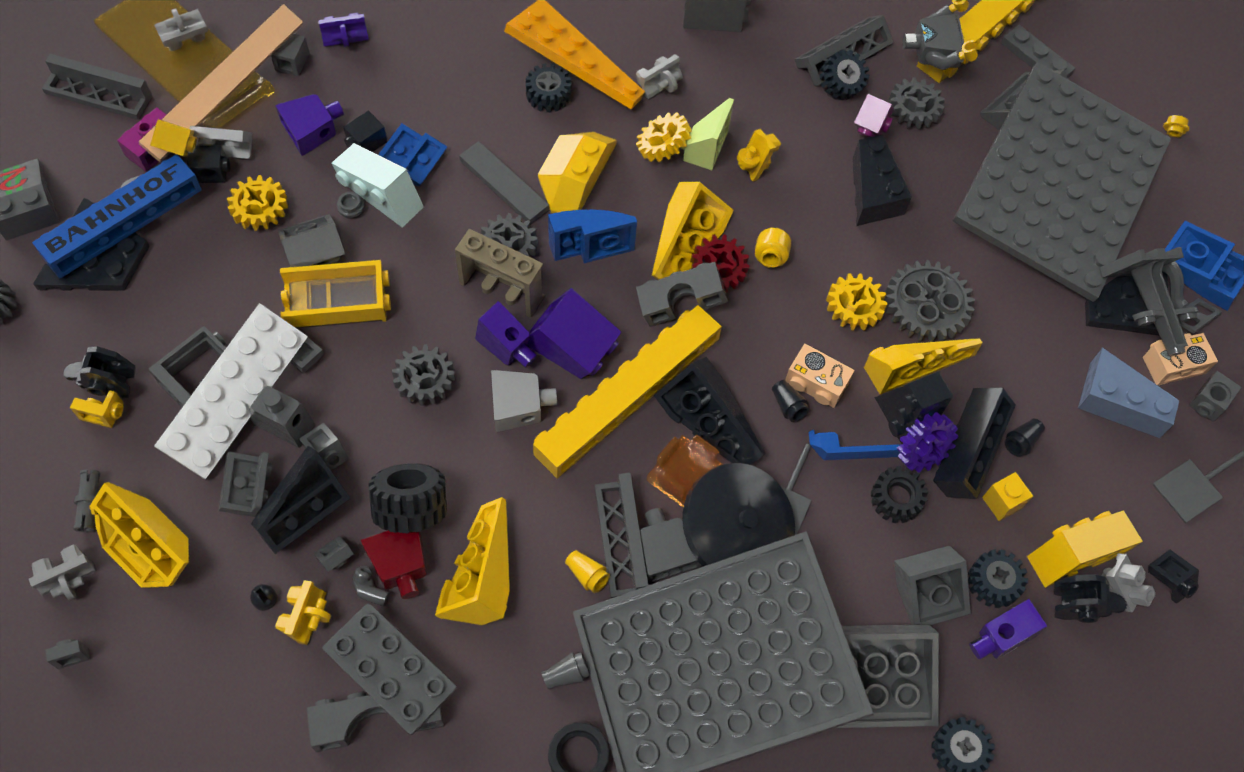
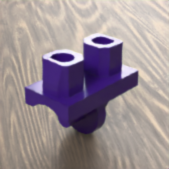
M357 12L350 13L344 17L334 18L330 16L324 17L323 20H318L324 46L343 44L344 47H348L350 42L369 40L364 14Z

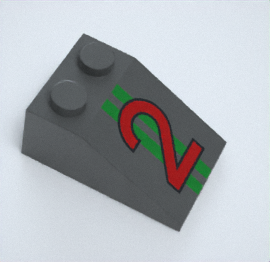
M38 158L0 171V233L6 241L60 223Z

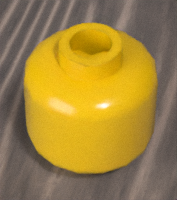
M768 228L760 232L755 246L757 261L771 268L785 264L791 249L789 234L779 228Z

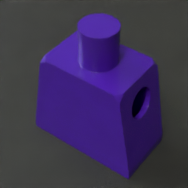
M315 94L275 105L280 122L301 156L306 155L334 137L336 131L333 120L344 115L338 101L324 106L318 95Z
M499 301L478 319L475 339L505 365H510L516 359L527 368L536 359L537 355L527 347L530 333Z

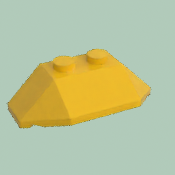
M596 132L560 135L538 173V179L551 213L581 210L614 150L617 140Z
M104 483L89 506L92 515L95 514L96 529L102 548L141 588L173 586L189 562L188 537L149 499L112 483Z

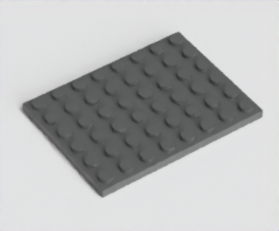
M1036 62L963 199L953 222L1094 302L1099 298L1108 278L1102 277L1100 267L1116 260L1171 138Z
M807 531L573 612L617 772H704L874 715Z

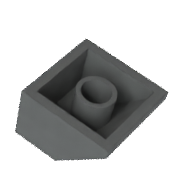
M330 214L277 230L290 267L313 266V264L322 261L325 264L338 261L340 256L345 254L336 225Z
M951 546L894 561L897 588L912 625H933L971 614L966 560Z

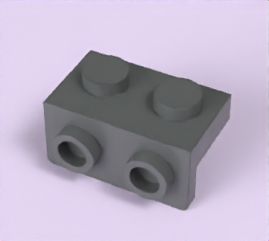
M228 452L218 511L252 517L256 516L268 499V491L264 490L265 480H269L272 470V463L268 462L269 453L262 452L257 457Z

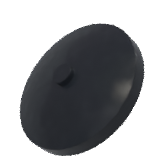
M728 463L715 467L699 477L686 496L682 517L684 535L692 554L703 567L795 535V518L787 495L769 474L755 466L743 463Z

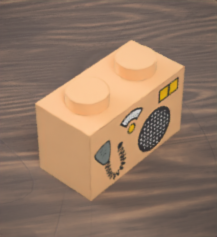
M1204 333L1196 335L1184 334L1188 344L1185 347L1186 352L1175 356H1168L1162 340H1158L1150 345V349L1143 356V359L1156 385L1206 374L1218 362Z
M804 344L790 366L785 381L795 390L813 396L820 404L835 408L855 370Z

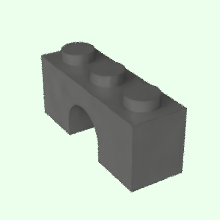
M715 262L702 263L696 268L684 272L677 271L668 277L659 280H649L644 285L636 287L643 317L650 327L676 319L674 304L684 295L695 296L703 310L728 302L721 273Z

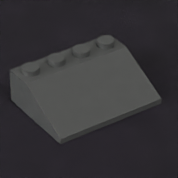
M929 624L841 626L874 715L836 728L938 726L939 633Z

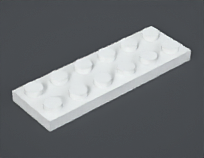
M259 303L154 447L203 479H206L251 417L249 409L265 386L272 387L308 336Z

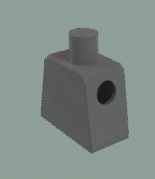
M270 386L263 388L249 409L253 425L298 448L302 445L299 438L310 432L315 426L308 412L299 401Z
M655 508L646 512L645 516L649 526L640 530L648 584L701 568V564L696 560L687 544L682 519L674 518L666 521L661 508Z

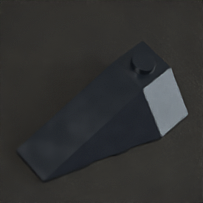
M707 357L692 363L653 395L672 420L678 424L682 423L693 431L692 434L698 439L702 438L715 448L717 453L729 462L751 465L765 455L763 448L724 379Z

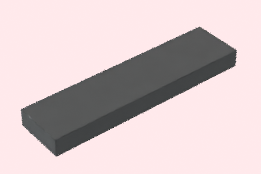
M479 141L459 155L460 161L518 215H521L525 221L529 220L530 224H532L549 211V204Z

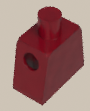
M387 530L361 539L363 548L386 590L398 586L402 599H410L419 594L415 580L427 575L420 532L394 533Z

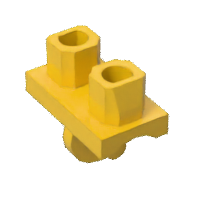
M761 129L754 131L747 147L739 150L737 154L738 164L742 170L748 171L752 181L759 180L763 170L769 168L773 152L778 151L781 142L774 134L765 135Z
M304 580L302 586H291L287 594V602L294 606L291 615L282 614L279 616L275 626L276 629L299 644L307 645L312 631L317 630L319 622L328 623L330 621L331 614L324 611L327 603L324 600L326 592L317 588L312 581Z

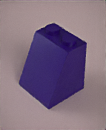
M570 288L552 301L529 330L530 338L527 347L581 379L589 374L593 376L601 368L603 363L600 360L605 354L609 355L617 347L618 342L616 339L621 334V331Z

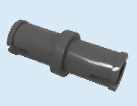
M88 469L80 471L79 492L74 499V504L77 505L74 531L84 532V528H86V532L94 531L95 514L92 515L89 506L98 494L101 473L97 470L91 469L90 474H88Z

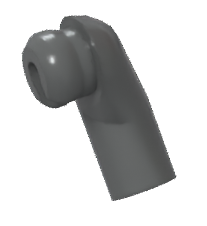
M357 567L352 577L357 596L384 607L387 604L390 592L375 587L371 575L372 571L369 567Z

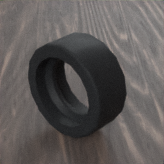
M575 722L562 727L555 733L549 744L548 752L551 772H568L561 764L559 758L560 750L568 739L576 736L585 737L596 746L598 753L597 762L589 772H605L609 760V747L606 738L597 728L588 723Z

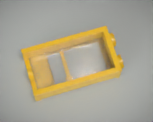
M381 260L280 268V274L284 282L281 300L285 311L281 312V318L294 327L373 320L387 321L386 311L391 310L390 295L385 294V287L390 286L389 272L388 270H383Z

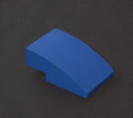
M594 209L548 214L549 246L555 261L581 255L583 263H588L635 251L637 219L634 216Z
M1184 221L1165 248V251L1181 247L1184 258L1175 262L1182 271L1184 284L1208 301L1228 311L1244 286V256L1232 251L1235 246L1234 243Z

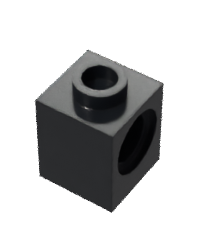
M221 145L195 146L192 153L188 152L187 166L196 175L198 183H225L226 172H230L231 164L229 156H225Z

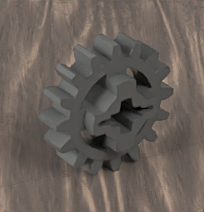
M913 77L910 83L903 79L901 85L898 83L895 85L894 90L891 91L889 103L892 104L894 109L892 116L898 115L899 123L906 121L907 127H910L913 123L916 124L917 129H920L922 123L930 127L932 121L935 123L938 121L945 107L943 106L945 98L940 97L941 90L933 89L934 83L927 85L926 79L917 82V79Z
M511 213L507 214L506 219H502L500 215H497L496 222L489 219L487 220L488 228H481V234L526 256H535L536 254L535 247L538 246L536 229L531 228L529 220L522 222L521 215H518L516 219H512Z
M424 344L423 349L418 351L416 346H412L413 353L409 354L403 351L404 360H395L397 368L392 369L393 378H395L393 380L394 386L399 388L398 391L401 397L407 395L409 403L419 399L420 405L423 406L425 399H429L432 404H435L436 396L442 399L445 398L444 389L452 390V383L450 381L455 380L453 362L449 361L446 352L440 355L439 347L429 351L427 344ZM437 365L442 369V375L440 374L439 370H437ZM405 375H407L408 379H410V385L406 382Z

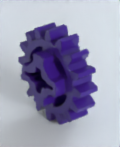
M935 412L932 417L929 414H925L923 421L920 422L916 419L912 427L906 428L907 436L900 437L899 440L903 444L897 447V450L900 452L898 458L911 471L915 469L917 472H921L923 468L929 471L932 464L940 465L941 460L949 456L947 451L955 448L956 445L952 441L958 438V435L955 433L958 428L945 414L941 416L938 412Z

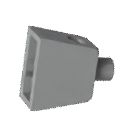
M491 371L496 432L538 423L541 421L540 406L557 405L556 388L539 389L537 374Z

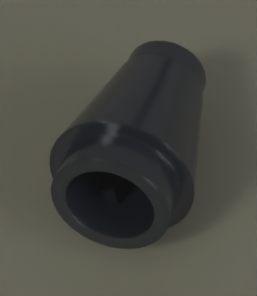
M780 380L773 385L772 391L784 418L789 419L791 422H797L809 413L808 401L785 380Z
M1033 418L1010 431L1005 439L1006 449L1017 457L1028 455L1045 431L1044 424L1040 420Z

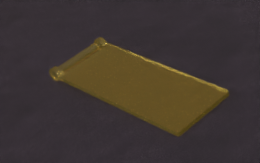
M124 0L94 19L95 25L179 103L233 52L209 30L205 33V40L194 42L191 38L183 40L181 48L171 51L168 46L164 47L154 24L173 18L172 9L176 8L179 15L188 12L176 0ZM254 71L202 124L208 128L220 129L221 126L264 96L272 95L275 92L273 85ZM255 85L259 86L214 119L209 118Z

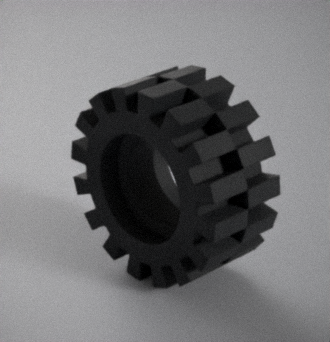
M896 466L894 471L892 467L888 468L885 473L882 472L872 487L870 496L873 497L871 500L872 506L877 505L876 513L883 512L884 516L882 518L886 521L891 517L892 523H897L899 519H901L902 523H907L909 518L913 520L920 513L927 502L928 488H923L926 484L924 479L918 481L917 479L920 474L917 472L914 475L909 474L911 470L908 467L904 471L901 470V466ZM900 486L906 489L910 496L909 502L905 504L894 502L889 497V488Z

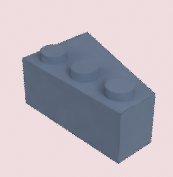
M1102 347L1090 362L1078 409L1160 438L1174 425L1179 400Z

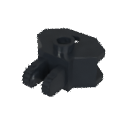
M94 346L88 347L82 362L67 365L63 375L69 381H76V385L80 388H87V391L93 395H107L111 390L115 391L121 399L129 398L130 386L125 383L126 378L135 377L136 365L115 351Z
M1097 574L1075 575L1054 582V595L1062 597V605L1055 606V618L1093 623L1097 622L1100 617H1108L1114 612L1122 613L1126 611L1127 601L1120 594L1117 595V593L1109 591V584H1106V577Z

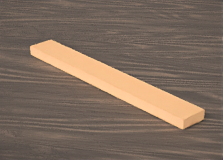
M283 4L162 120L190 129V126L200 125L302 26L303 21ZM155 125L139 141V145L161 162L170 152L150 146Z

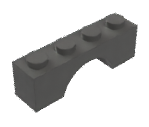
M365 692L350 694L347 696V700L337 702L334 699L319 700L315 702V706L307 707L311 747L315 752L349 746L354 730L363 720L376 714L388 713ZM441 706L416 732L444 727Z

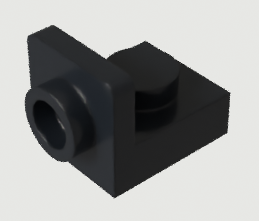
M1171 549L1148 566V573L1172 590L1171 600L1176 604L1185 597H1192L1198 590L1199 570Z

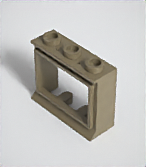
M468 229L455 248L459 283L465 286L474 271L477 270L487 275L481 284L482 291L485 294L491 293L500 281L510 286L505 295V300L508 305H514L523 292L525 293L526 316L531 318L545 297V294L542 293L541 279L543 263Z

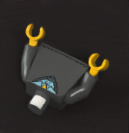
M952 0L953 4H947L937 12L921 19L915 34L903 35V49H916L918 62L932 65L940 70H946L950 67L959 68L965 58L967 61H975L978 57L976 51L978 46L974 40L964 43L959 15L954 14L956 10L963 12L968 9L969 3L967 0Z

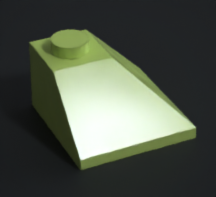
M727 99L693 126L690 133L691 139L685 140L686 147H681L684 150L683 161L706 169H713L729 131L734 99Z

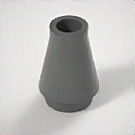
M572 652L549 669L542 671V676L549 690L553 687L584 682V678L590 676V672L582 652L575 655Z

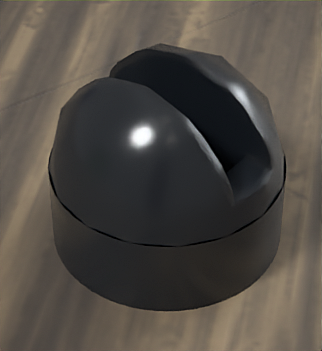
M260 584L251 591L250 600L256 609L266 611L275 605L277 595L271 586ZM262 591L269 600L263 602L257 594Z

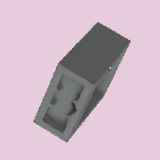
M203 326L148 369L156 382L183 407L191 395L173 376L209 348L220 357L226 349L225 345L227 343L218 332L211 333Z

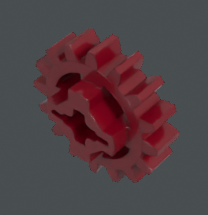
M714 234L710 242L703 238L701 246H695V254H692L690 262L693 263L691 269L702 264V261L703 263L715 262L721 273L725 292H727L729 285L736 289L739 281L743 282L745 280V273L748 272L750 265L746 264L749 255H742L745 248L744 245L735 246L737 239L734 238L729 242L727 241V235L724 234L722 239L718 240Z

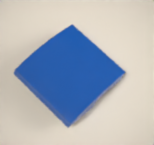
M401 123L378 155L407 169L413 184L420 187L446 151L447 146L426 132L421 136Z

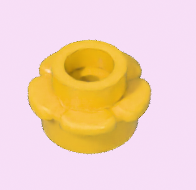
M1178 115L1168 117L1167 122L1163 124L1167 135L1171 137H1181L1190 129L1188 126L1189 120Z

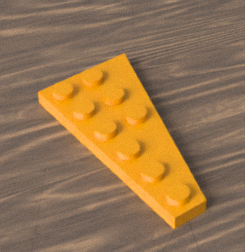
M537 0L506 24L504 32L629 109H632L642 100L645 91L546 0Z

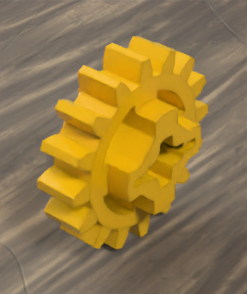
M667 113L664 118L659 115L657 120L649 121L648 128L644 127L641 129L643 134L637 136L639 141L636 145L644 159L648 158L649 162H652L656 158L658 162H661L663 157L670 159L671 155L680 153V147L687 146L685 140L691 139L689 133L692 129L684 116L680 117L679 113H675L673 116Z
M258 175L255 181L250 176L247 177V183L245 184L241 181L237 182L239 189L231 188L230 191L233 197H227L228 210L230 215L233 216L235 223H241L244 229L252 225L254 231H257L260 225L268 229V223L270 222L277 225V217H285L283 209L288 208L285 190H282L281 184L279 182L274 184L272 177L263 181L261 175Z
M851 273L847 275L846 280L839 277L836 284L832 283L826 301L829 302L827 311H834L832 319L840 318L842 320L840 326L843 327L848 323L851 330H854L856 325H860L862 330H865L868 324L874 327L877 320L882 319L887 306V302L884 301L886 292H879L880 283L873 285L871 283L872 277L863 280L861 273L858 274L857 278H853Z

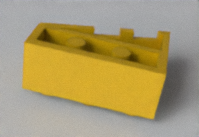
M1124 510L1114 514L1106 511L1096 516L1093 521L1088 517L1075 523L1072 528L1068 524L1059 527L1052 532L1053 538L1028 555L1027 558L1046 588L1053 585L1054 582L1066 574L1068 577L1077 575V570L1091 565L1095 567L1116 558L1118 553L1125 554L1143 541Z

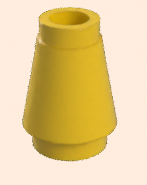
M578 550L573 551L567 557L565 564L586 591L591 590L593 593H597L609 581L610 574L606 572L607 568Z

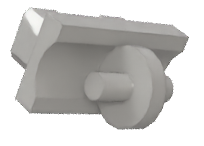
M176 8L172 9L173 18L154 24L164 47L168 46L171 51L180 49L183 45L182 41L189 38L194 42L205 40V33L208 32L198 9L179 15Z
M673 55L668 59L662 56L656 60L655 67L650 70L642 68L636 72L637 82L645 91V98L650 99L664 89L668 92H673L677 89V81L683 78L679 67V56Z
M71 545L60 552L64 563L54 567L53 562L49 558H42L33 562V577L29 578L31 587L36 588L42 596L51 592L53 598L65 594L68 600L75 599L77 597L75 588L84 585L83 577L96 572L94 564L83 554L77 545Z
M1118 553L1116 556L1117 562L1113 569L1106 568L1101 575L1106 577L1109 591L1117 593V595L1120 594V596L1125 598V601H1127L1126 612L1133 613L1136 605L1150 606L1156 593L1152 586L1142 584L1145 580L1143 567L1131 564L1127 554Z

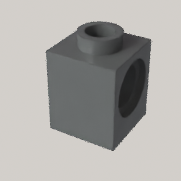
M1216 371L1204 383L1189 406L1195 409L1201 416L1213 422L1228 408L1241 389V386Z

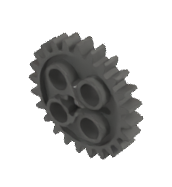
M917 260L913 268L909 264H905L903 271L898 269L895 276L891 277L885 291L887 296L884 301L889 305L886 313L894 314L891 319L892 323L900 321L899 331L905 328L909 329L908 337L917 333L918 341H921L924 336H928L929 342H933L936 336L940 341H944L946 336L953 339L957 332L961 333L965 326L968 325L974 312L972 305L975 299L969 297L973 290L964 288L967 280L959 281L957 279L960 274L959 271L954 274L949 273L951 266H947L944 270L941 269L939 261L935 267L931 266L929 260H926L924 266H921Z

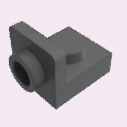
M325 423L299 438L305 449L307 446H310L318 452L331 471L349 459L341 443Z

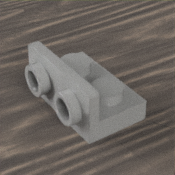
M190 126L191 130H195L193 136L199 138L198 146L221 145L225 156L251 158L252 132Z

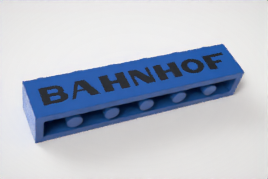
M176 154L145 174H141L137 179L122 188L115 190L99 202L92 204L76 216L67 219L63 224L50 232L44 233L32 243L44 261L60 279L201 191V187L196 175Z

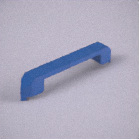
M814 429L808 432L810 445L823 460L898 457L900 452L897 450V447L902 445L840 447L838 434L835 432L815 434Z

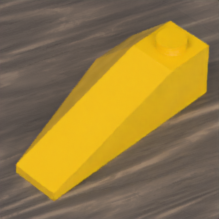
M679 182L668 204L652 271V276L657 280L668 277L677 271L684 272L690 270L692 266L690 259L692 254H695V246H701L703 238L710 242L714 234L719 238L723 234L734 211L701 182Z
M978 338L900 344L885 349L879 347L869 354L864 369L881 395L975 356L983 342Z
M503 497L481 505L467 535V539L470 541L468 547L462 555L458 554L454 562L458 568L452 580H446L442 587L435 613L436 617L484 625L504 618L510 589L506 500Z

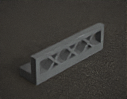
M884 15L872 16L794 60L798 68H808L814 86H818L825 80L820 79L815 66L817 63H824L828 60L826 58L841 50L846 52L852 50V56L856 54L854 48L858 40L865 42L863 52L858 58L861 61L893 43V39ZM880 28L884 41L876 43L872 40L875 30Z
M49 54L45 61L51 71V75L42 87L45 94L138 120L152 98V94L144 79ZM58 80L69 83L68 86L60 89L54 88ZM85 87L92 88L93 92L85 95L76 93V90ZM109 93L116 96L115 99L107 102L101 101L99 98ZM132 100L139 101L134 110L123 106L124 103Z
M622 473L618 475V482L595 484L607 573L610 574L608 583L611 598L648 586L631 473ZM618 490L620 500L612 508L603 501L602 492ZM620 506H621L622 514L617 511ZM604 509H606L609 512V514L606 517ZM613 515L624 523V528L618 535L607 529V522ZM624 534L626 536V542L623 539H621ZM608 536L613 539L611 544H609ZM617 543L628 550V556L622 564L611 557V550ZM629 562L631 571L625 567ZM613 565L618 568L615 573L613 571ZM621 572H624L632 578L633 588L616 590L615 579Z

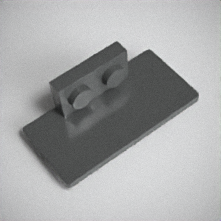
M369 603L356 613L323 646L324 652L409 735H413L456 691V685Z

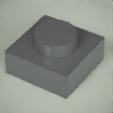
M307 337L290 362L301 372L305 373L324 355L323 349Z
M338 536L313 554L326 571L329 572L332 569L343 566L348 558L353 555V552L344 540Z
M75 639L62 640L56 643L55 647L45 649L47 662L57 669L90 660L88 647Z

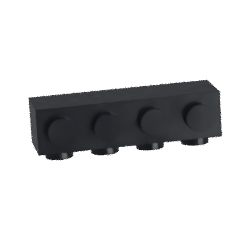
M973 388L962 416L956 425L958 429L955 433L958 435V438L952 441L956 446L947 451L949 456L942 459L933 480L946 497L977 499L1016 406L1004 388Z

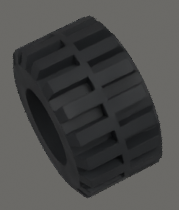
M417 463L394 465L378 471L369 481L371 519H373L375 525H379V528L383 530H389V532L394 533L420 532L439 524L447 515L445 476L437 468Z

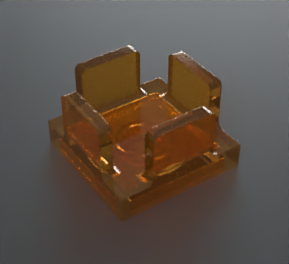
M696 434L691 441L682 435L679 439L674 437L657 457L655 467L647 475L646 480L681 507H684L686 496L696 480L709 470L723 464L717 460L719 451Z

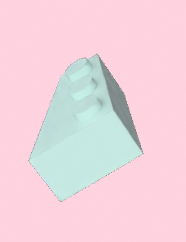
M354 143L332 162L336 171L335 177L343 186L349 187L399 226H405L424 208L407 169Z

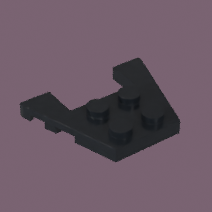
M84 198L73 217L94 203ZM134 232L60 279L48 264H44L33 285L40 291H47V288H60L61 291H72L73 288H87L89 291H125L147 252L149 244L144 238Z

